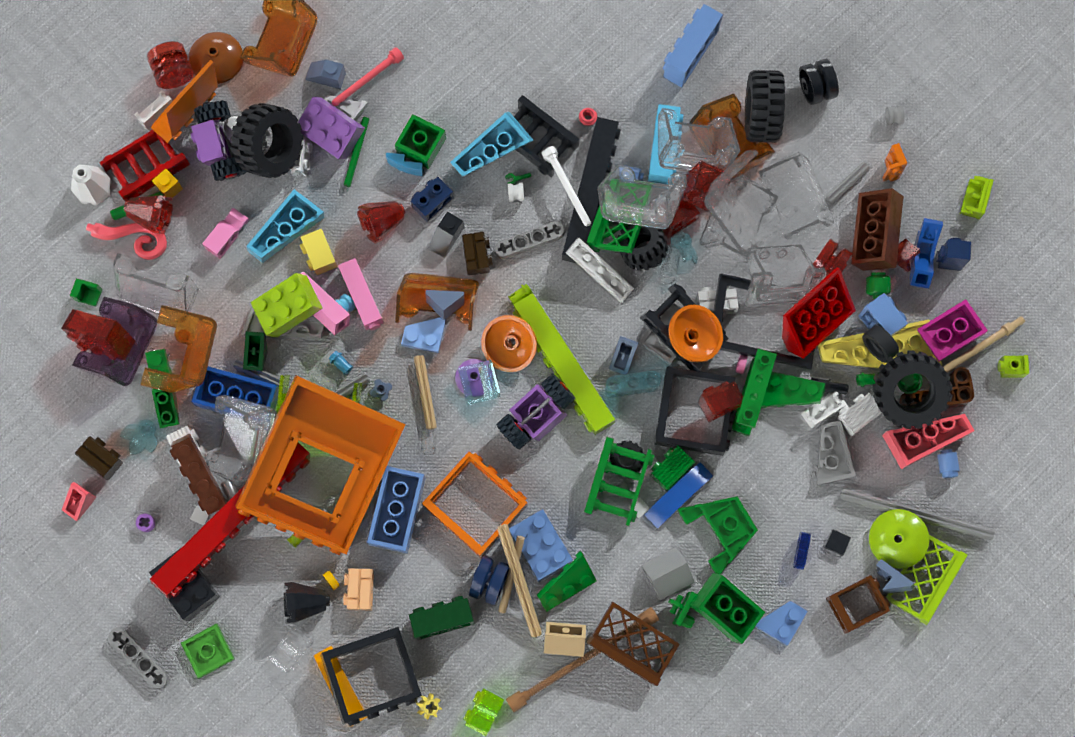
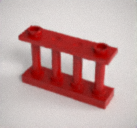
M152 129L114 154L105 156L99 162L106 172L110 169L122 186V189L118 192L126 204L155 187L152 180L165 169L174 175L190 165L183 152L176 154L171 144L167 143ZM157 140L160 141L170 156V160L164 164L159 162L149 146ZM141 150L145 152L154 166V170L148 174L144 173L133 156ZM126 159L138 176V180L133 183H128L117 166Z

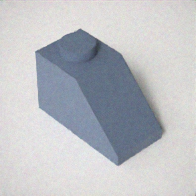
M326 59L311 62L305 79L341 90L346 75L344 64Z

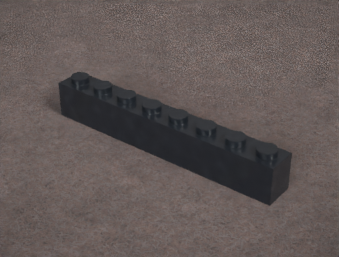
M597 117L577 194L591 224L590 226H585L574 207L562 253V260L576 263L565 252L577 238H580L588 245L587 239L602 200V190L605 191L608 183L606 175L611 173L613 163L610 162L611 156L615 157L617 146L614 145L615 139L619 140L621 129L618 128V121Z

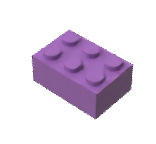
M312 97L298 121L302 128L301 133L337 159L348 158L365 127L321 97Z

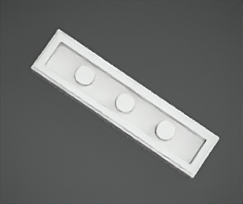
M577 238L565 252L620 303L634 289L580 238Z

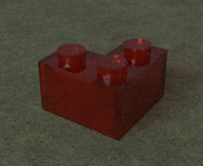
M688 196L683 199L679 197L676 200L665 201L659 205L655 222L658 223V226L661 227L663 233L669 239L697 221L700 212Z
M726 381L715 388L710 386L704 389L698 404L710 423L739 408L743 396L734 381L731 383Z

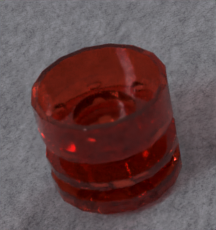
M175 41L164 42L156 45L147 53V60L150 68L153 70V76L159 88H177L185 85L193 78L194 72L189 60H187L188 56L182 43Z

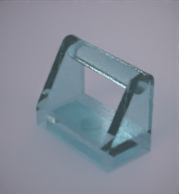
M492 360L458 368L467 405L501 397ZM478 367L485 397L473 400L466 370Z

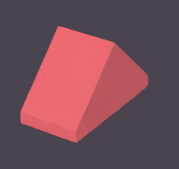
M73 482L70 485L62 511L75 521H78L97 497L81 485Z

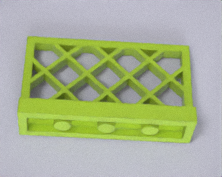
M929 535V541L933 543L935 550L928 551L925 555L936 553L939 563L928 566L926 556H924L925 567L914 569L913 565L911 566L912 570L907 571L908 568H903L901 571L903 575L913 573L916 582L914 587L917 586L920 597L909 599L907 591H905L906 600L898 602L891 598L893 593L887 595L890 603L916 617L925 625H928L968 555L962 551L955 550ZM947 550L954 554L950 561L942 562L939 552ZM940 566L942 576L932 579L929 569ZM927 570L929 580L918 582L916 572ZM931 583L932 593L922 596L919 585ZM921 600L923 608L920 614L912 610L910 602Z

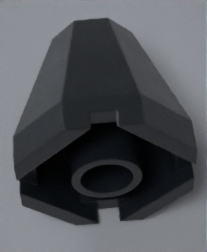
M295 582L284 583V588H288L283 593L284 615L289 617L285 620L286 624H294L324 612L326 607L330 606V596L325 593V590Z

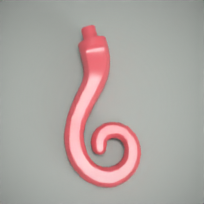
M88 223L86 226V230L91 232L92 237L101 240H115L140 232L153 235L157 240V245L151 251H144L142 249L143 244H150L152 242L151 237L146 235L140 236L134 242L135 253L143 259H156L167 248V240L163 231L149 223H131L118 227H108L100 223H95L94 225Z

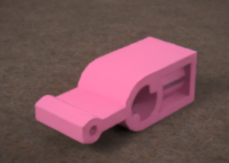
M232 208L227 217L216 225L202 243L205 249L221 259L237 239L239 231L248 222V217Z

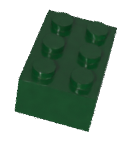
M463 596L452 598V602L447 604L441 601L432 604V608L429 609L424 607L413 609V613L408 615L414 638L421 640L475 625L468 598L464 599Z

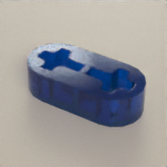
M801 531L799 533L793 568L804 570L811 538L810 533Z

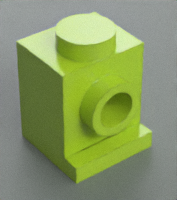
M1004 355L1001 357L997 364L1001 378H1024L1029 374L1028 355Z

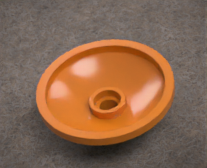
M687 305L676 311L670 320L668 329L670 342L675 351L684 359L692 362H704L713 358L719 352L723 342V330L718 318L709 309L700 305Z
M503 315L493 319L485 327L481 338V346L485 358L493 367L504 372H516L527 367L534 359L537 351V338L532 327L525 320L514 315ZM511 338L515 339V344L511 343Z

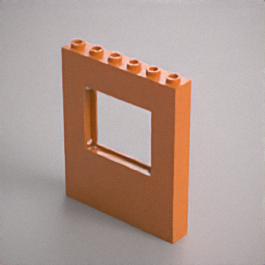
M295 375L235 505L239 509L238 513L247 517L250 514L258 517L257 521L263 524L273 523L276 525L275 528L282 532L292 531L294 532L293 536L304 540L306 537L311 539V543L322 548L325 545L330 547L329 551L337 555L344 553L347 555L406 424ZM298 441L354 464L332 514L276 491Z

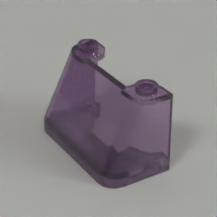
M104 297L99 307V313L106 321L91 353L85 351L78 353L72 366L113 383L128 386L133 381L157 328V319L137 305Z

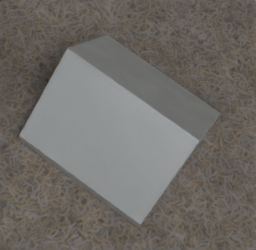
M677 548L641 565L660 601L695 583L688 563Z

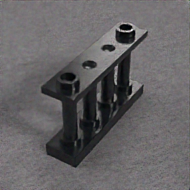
M522 95L518 99L519 111L513 117L518 122L524 115L532 118L533 122L525 130L530 136L538 126H543L547 129V133L532 150L522 146L516 149V151L537 166L543 175H548L552 178L554 175V168L551 167L552 164L548 163V161H543L537 155L553 137H557L561 140V145L556 149L559 158L567 148H572L575 151L579 147L580 138Z
M675 283L667 289L671 295L656 311H646L640 319L690 370L697 371L704 364L702 362L688 361L681 357L670 342L669 325H665L660 320L664 312L676 300L683 306L696 305L686 294L685 289ZM722 328L723 341H727L729 338L726 336V332Z

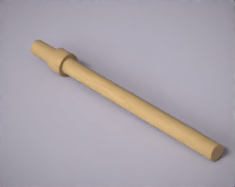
M1020 316L1011 323L1007 322L1001 326L999 331L943 366L944 370L947 373L1003 336H1009L1015 332L1017 327L1025 323V319Z

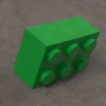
M712 573L690 603L691 607L725 636L739 644L744 643L765 614L764 610L727 578Z

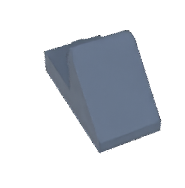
M880 559L876 564L877 573L885 580L890 579L883 588V594L913 590L914 582Z

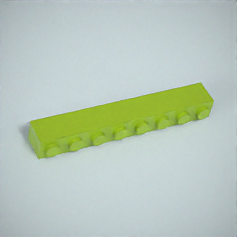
M532 293L513 304V315L522 318L532 327L537 338V352H541L545 357L543 362L547 368H552L555 373L554 375L575 396L576 399L573 401L575 404L574 410L578 416L582 415L585 419L584 425L589 432L593 431L594 435L613 425L615 418L534 294Z

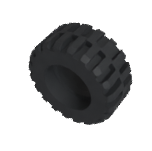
M753 70L748 75L745 97L746 139L750 142L776 143L781 139L784 122V75L782 72L774 70Z
M265 103L251 105L249 109L246 108L241 113L242 116L237 117V123L232 128L233 136H231L230 142L233 145L231 146V151L235 154L233 157L236 163H239V166L248 173L266 178H277L289 172V168L292 169L296 165L295 161L300 158L299 153L303 148L301 144L303 140L301 125L297 123V117L284 107ZM270 127L272 130V143L269 150L264 154L262 140L266 130Z
M908 351L907 354L899 352L896 353L897 357L895 358L890 356L886 359L888 363L886 365L881 364L878 368L880 372L879 374L875 373V384H872L873 397L878 408L888 421L891 420L898 427L902 425L905 429H911V426H914L916 429H921L922 424L932 425V420L935 418L939 420L942 417L940 413L942 411L946 412L949 408L947 402L952 400L950 391L953 389L948 373L935 358L927 356L923 352L915 353V351ZM922 374L930 383L927 396L915 405L908 406L898 403L894 397L897 383L907 375Z

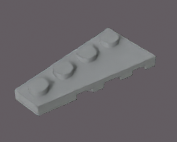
M252 306L242 336H245L246 331L264 332ZM310 316L279 337H266L321 340L325 326L318 319Z

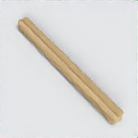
M507 524L500 525L497 530L532 637L540 636V625Z

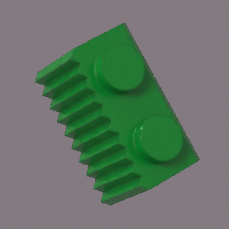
M679 446L675 449L671 447L664 455L666 459L662 463L658 461L651 468L653 472L650 476L666 492L695 463Z

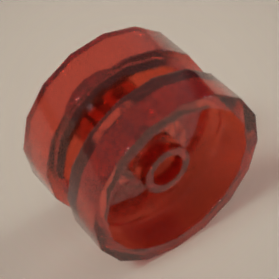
M830 238L807 274L817 278L824 270L826 273L822 277V281L836 267L840 268L842 273L853 253L843 248L835 256L834 253L838 249L839 244Z

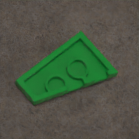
M772 371L761 408L770 406L784 407V405L821 404L826 384Z
M581 551L575 555L577 558L571 564L567 563L563 567L564 571L557 578H552L537 594L546 612L597 582Z

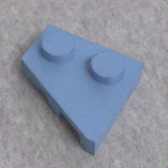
M789 601L762 618L755 627L788 646L808 611Z

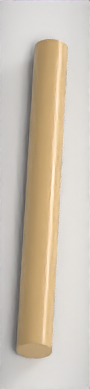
M517 536L515 543L519 560L525 540L523 536ZM510 568L498 609L501 613H506L514 583Z

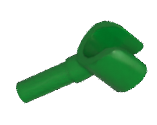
M508 173L505 176L506 179L514 178L512 182L507 183L516 185L517 181L532 177L531 173L518 176Z

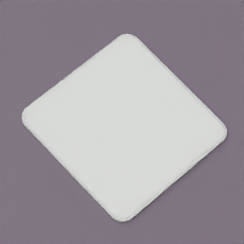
M640 497L637 499L634 509L638 511L637 518H640L649 510L647 504Z
M196 506L190 519L204 525L209 515L206 510L202 511L200 506Z

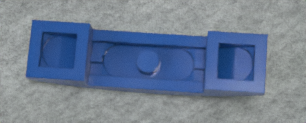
M699 462L644 514L645 517L658 529L689 498L700 490L713 475Z

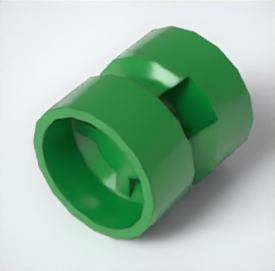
M910 374L903 377L897 383V386L902 392L912 394L921 388L923 379L921 374Z

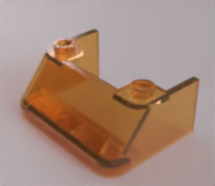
M407 273L404 275L396 295L395 323L400 322L402 315L412 318L419 311L435 312L426 303V290L464 292V305L452 314H455L456 319L461 323L468 324V331H472L479 291L478 281L419 273Z
M161 305L157 323L174 327L175 339L180 343L187 344L180 375L145 367L140 385L170 393L200 386L205 379L217 323L210 317Z

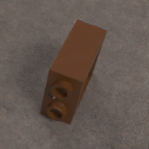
M871 575L826 598L845 634L890 611V603L887 597L882 596L879 590V582L876 578H872ZM866 584L879 611L853 624L839 597Z

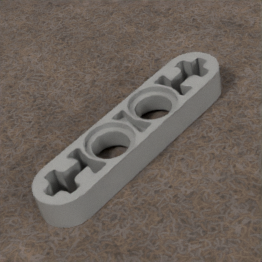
M557 221L501 240L495 245V254L500 259H507L560 240L564 236V226ZM554 227H556L557 230L560 229L558 235H556L555 232L550 233L553 231ZM545 230H548V233H550V238H547ZM536 233H541L544 239L538 242L533 239V236ZM519 239L525 240V247H517L516 241ZM511 242L513 244L514 251H512V248H508L510 247ZM501 246H504V248H508L506 249V253L503 254V252L500 251Z
M114 628L110 631L108 636L110 643L153 688L161 689L167 686L169 682L168 674L126 630ZM122 633L121 638L125 642H127L128 640H130V642L124 645L121 641H115V634ZM134 645L137 648V653L135 656L130 657L127 654V649ZM147 659L150 661L151 666L149 670L143 671L140 664L143 660ZM153 671L158 676L163 675L161 679L163 683L155 684L157 679L153 675L149 677L147 675Z

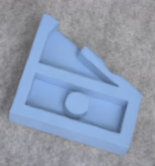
M441 317L405 326L401 346L439 353L446 319L443 320Z

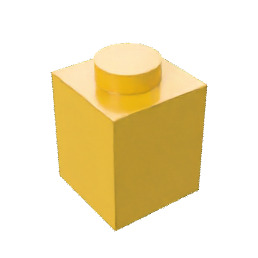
M167 169L152 180L157 189L169 201L183 190L178 180Z

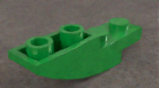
M166 349L146 352L159 427L164 428L178 425L177 398Z

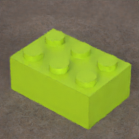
M299 273L293 274L250 302L266 336L279 337L323 309L307 275Z

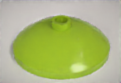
M903 509L889 510L878 516L873 522L869 532V545L872 553L879 561L882 559L897 569L908 568L917 564L925 556L929 547V532L925 523L916 514ZM896 535L902 536L901 542L897 543L895 541Z

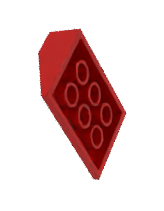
M836 267L783 315L782 339L788 352L804 359L856 311L840 268Z

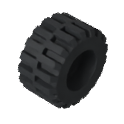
M643 219L632 253L620 252L630 268H636L638 271L645 269L646 271L650 267L655 268L657 263L660 264L663 261L662 258H665L667 255L668 243L658 223L652 222L650 219L646 221ZM633 221L632 224L626 226L627 232L635 227V222ZM623 228L621 229V231H620L621 234L618 235V237H620L621 235L625 234V231L623 230ZM626 238L619 243L620 246L628 247L630 239ZM649 241L644 247L636 248L640 243Z

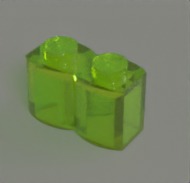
M484 688L481 692L477 691L473 699L475 703L473 709H468L463 718L466 721L465 726L486 737L505 699Z

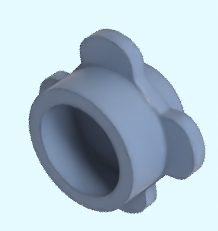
M377 379L374 381L375 386L370 391L372 397L386 401L390 390H392V385Z

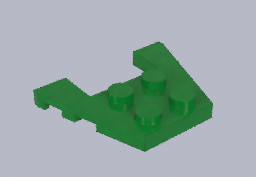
M738 496L690 507H682L677 510L685 525L704 516L725 550L707 561L715 574H721L758 531Z

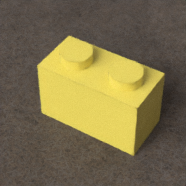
M322 228L301 236L303 243L300 244L304 255L308 254L310 260L306 262L310 271L314 270L316 275H320L337 268Z

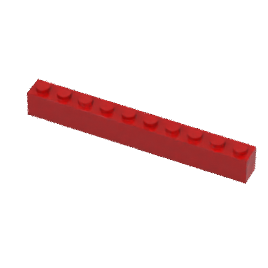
M297 443L276 491L281 492L282 486L286 482L290 483L296 477L295 473L300 468L304 469L310 463V453L301 444ZM244 486L150 578L151 583L168 599L172 596L176 597L182 591V586L186 582H191L197 576L196 572L201 567L205 568L211 562V557L216 552L219 554L226 547L225 543L230 538L234 539L241 530L239 529L244 524L248 525L254 519V515L250 514L247 517L238 513L239 509L235 506Z

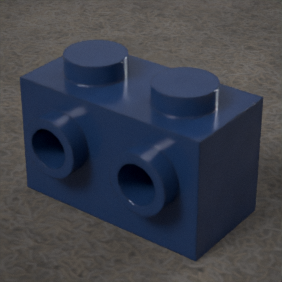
M437 176L434 180H429L421 192H416L410 202L412 208L428 222L454 198V194Z
M961 238L948 239L941 246V249L936 252L935 260L938 262V269L961 271L971 260V241H962Z

